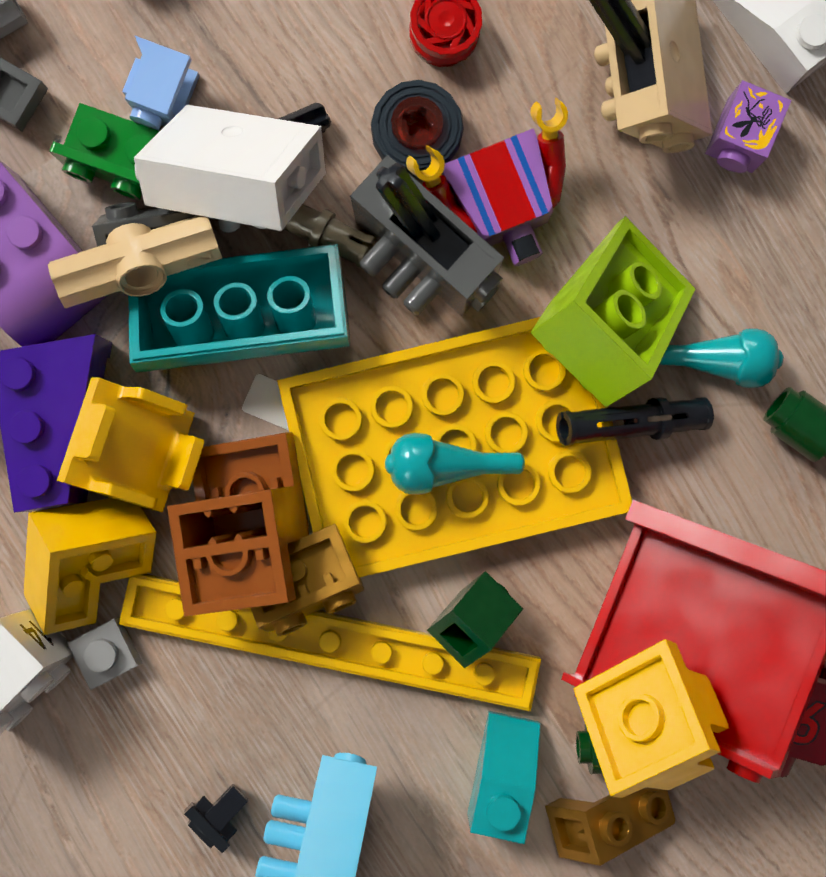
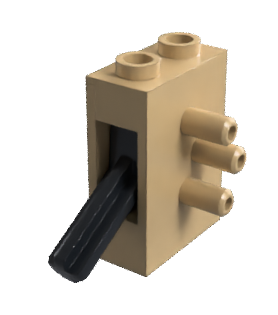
M589 0L605 24L607 43L595 48L594 57L597 64L602 67L610 64L611 76L607 77L605 81V89L607 94L614 98L602 103L601 113L603 118L608 122L617 120L619 131L638 138L641 143L658 146L665 153L689 150L695 146V140L713 135L696 0Z

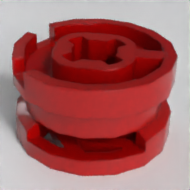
M477 0L414 1L410 12V43L415 53H418L426 60V63L437 67H451L466 60L474 52L482 28V9Z

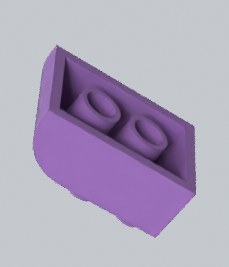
M0 160V327L22 347L52 342L108 295L64 308L51 280L47 264L50 261L70 256L83 250L22 178Z

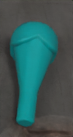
M748 328L736 335L687 345H668L659 365L685 366L736 382V385L741 387L758 388L771 382L776 375L777 369L783 365L784 356L782 351L778 349V342L773 335L765 330Z
M410 433L398 438L391 448V453L385 459V469L391 474V479L395 486L402 492L413 495L428 493L434 487L483 474H520L524 471L525 467L524 456L521 453L478 452L435 441L430 435L423 433Z

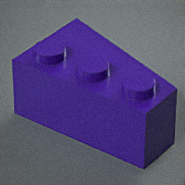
M96 334L0 350V429L14 513L34 512L87 502L88 490L59 482L57 478L91 377L104 379L107 358H110L112 342Z

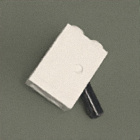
M313 103L283 117L274 119L186 105L134 157L135 175L140 183L144 204L146 206L204 216L209 219H218L220 230L227 233L236 231L240 227V223L252 225L258 229L268 228L282 231L326 174L322 133L330 127L331 120L326 113L325 107L320 103Z

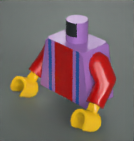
M556 97V113L548 121H542L540 103L536 101L531 107L530 114L532 120L542 129L538 136L533 128L448 163L444 162V158L439 151L426 145V150L431 156V163L423 171L419 170V165L413 157L409 156L406 161L407 169L424 181L422 185L488 244L493 246L504 241L514 266L528 263L543 254L533 229L548 223L553 213V208L561 200L566 171L564 135L558 130L565 126L568 120V110L563 102Z

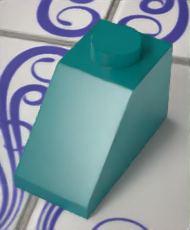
M488 711L467 812L470 833L525 844L536 790L540 737L539 721Z

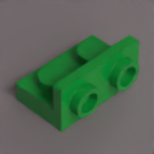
M79 103L64 145L53 141L49 152L63 164L61 171L86 183H92L94 177L111 182L110 188L113 191L140 201L142 191L135 175L134 157L160 131Z

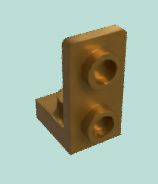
M649 787L636 791L624 798L611 797L610 794L596 802L559 798L545 805L559 857L598 866L605 864L673 826L676 821L668 791Z

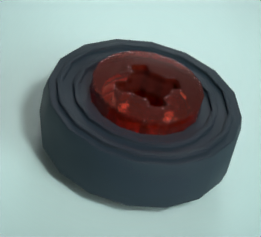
M423 80L401 82L386 91L376 104L371 120L373 145L381 159L383 160L387 155L390 156L396 163L403 165L407 172L414 177L416 176L407 169L406 165L409 156L417 161L420 171L426 170L431 163V156L426 150V145L439 151L444 158V162L448 163L459 151L464 131L461 110L452 95L438 84ZM418 118H420L418 123H413L412 125L407 124V122L411 123L412 121L418 120Z

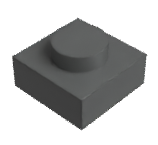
M0 57V120L23 132L46 94L48 87L41 80Z

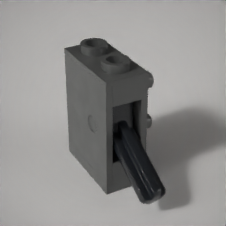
M387 155L350 195L356 223L369 235L376 237L377 241L360 261L361 268L370 276H376L393 256L398 259L401 264L383 282L382 288L392 298H398L418 277L421 282L404 299V306L414 315H420L438 295L463 317L471 306L479 312L498 291L499 288L497 286L503 280L498 273L504 257L413 178L403 165L396 163L390 156Z

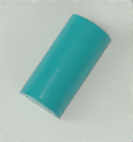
M338 244L222 258L167 276L164 286L150 295L141 297L128 295L129 361L131 367L137 373L350 347L348 311Z

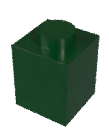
M485 571L455 596L427 631L466 668L493 649L523 608L509 595L505 587L496 582Z

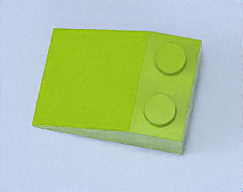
M625 216L613 227L551 300L532 329L531 334L586 390L590 391L605 407H608L652 380L694 294L695 288Z

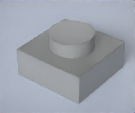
M120 617L67 643L90 690L142 664L141 658L125 626L119 625Z

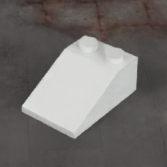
M712 0L786 94L826 64V0Z

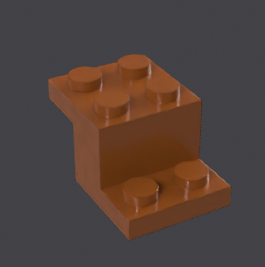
M293 432L203 447L193 476L196 501L167 506L184 617L288 603L295 600L296 595L287 543L298 541L309 535Z

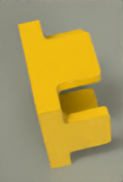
M91 377L57 481L163 513L170 490L176 488L187 491L193 480L204 445L203 439L188 435L195 413L187 410V404L148 389L125 387L99 377Z
M665 639L573 688L611 797L624 798L647 787L670 790L715 769L710 757L721 751L713 732L720 733L728 729L729 726L709 678L686 667L675 642Z

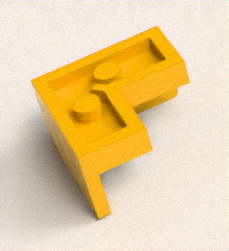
M108 498L28 512L24 596L44 635L96 623L101 583L151 573L157 532L140 506L115 498Z

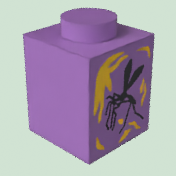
M742 80L728 97L705 154L716 158L717 163L726 170L737 173H744L746 171L753 173L768 158L791 100Z

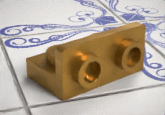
M336 524L288 544L296 599L288 603L252 607L251 611L258 628L267 632L275 630L277 636H281L307 624L305 616L323 608H325L327 614L336 613L357 602L355 594L364 591L365 588L362 580L357 575Z

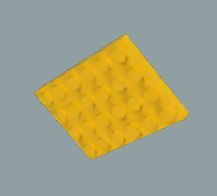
M540 317L277 380L289 432L294 434L300 479L313 533L336 524L359 578L628 513L632 498L617 440L574 443L573 445L564 446L558 439L556 420L560 412H577L607 407L590 391L586 390L531 334ZM612 421L597 423V427L613 426ZM423 433L430 435L435 441L478 452L521 453L524 456L525 467L524 471L520 474H483L434 487L428 493L413 495L404 493L392 482L391 474L385 469V459L391 453V448L398 438L405 434Z

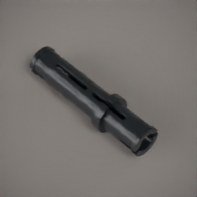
M656 397L649 399L646 404L560 412L556 420V431L559 441L564 446L573 445L574 443L617 440L640 436H650L652 439L661 440L669 438L672 433L710 429L714 420V411L711 402L706 397L679 401H668L666 398ZM672 415L671 420L648 422L647 420L648 417ZM624 420L623 425L597 427L598 422Z

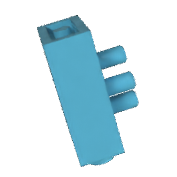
M337 753L334 757L322 755L312 801L280 794L276 795L271 809L272 816L304 823L306 827L270 820L266 824L263 840L266 844L299 850L298 863L262 856L259 858L255 876L356 877L377 766L367 765L364 758L351 753Z

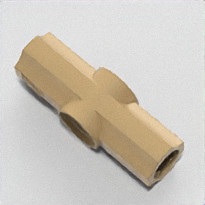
M197 215L152 230L144 224H125L115 228L108 235L105 245L50 261L47 265L64 308H69L119 291L136 297L150 295L164 286L167 276L222 259L209 218Z

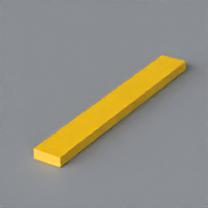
M148 574L129 577L119 625L531 711L541 663L539 656L493 647L491 651L464 668L429 633L334 613L327 614V612L320 610L305 616L307 624L302 628L277 636L275 630L267 632L258 628L251 608L184 617L180 586L177 580Z

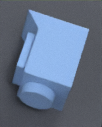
M135 36L142 56L141 59L135 58L122 92L125 95V100L132 108L129 118L136 123L159 131L161 125L165 127L189 104L200 75L197 71L189 69L192 61L190 56Z

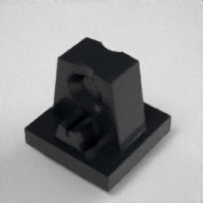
M232 784L213 804L205 796L196 804L191 802L184 810V815L189 819L188 826L210 849L215 846L223 853L230 846L229 839L237 832V829L229 821L243 808L248 799Z

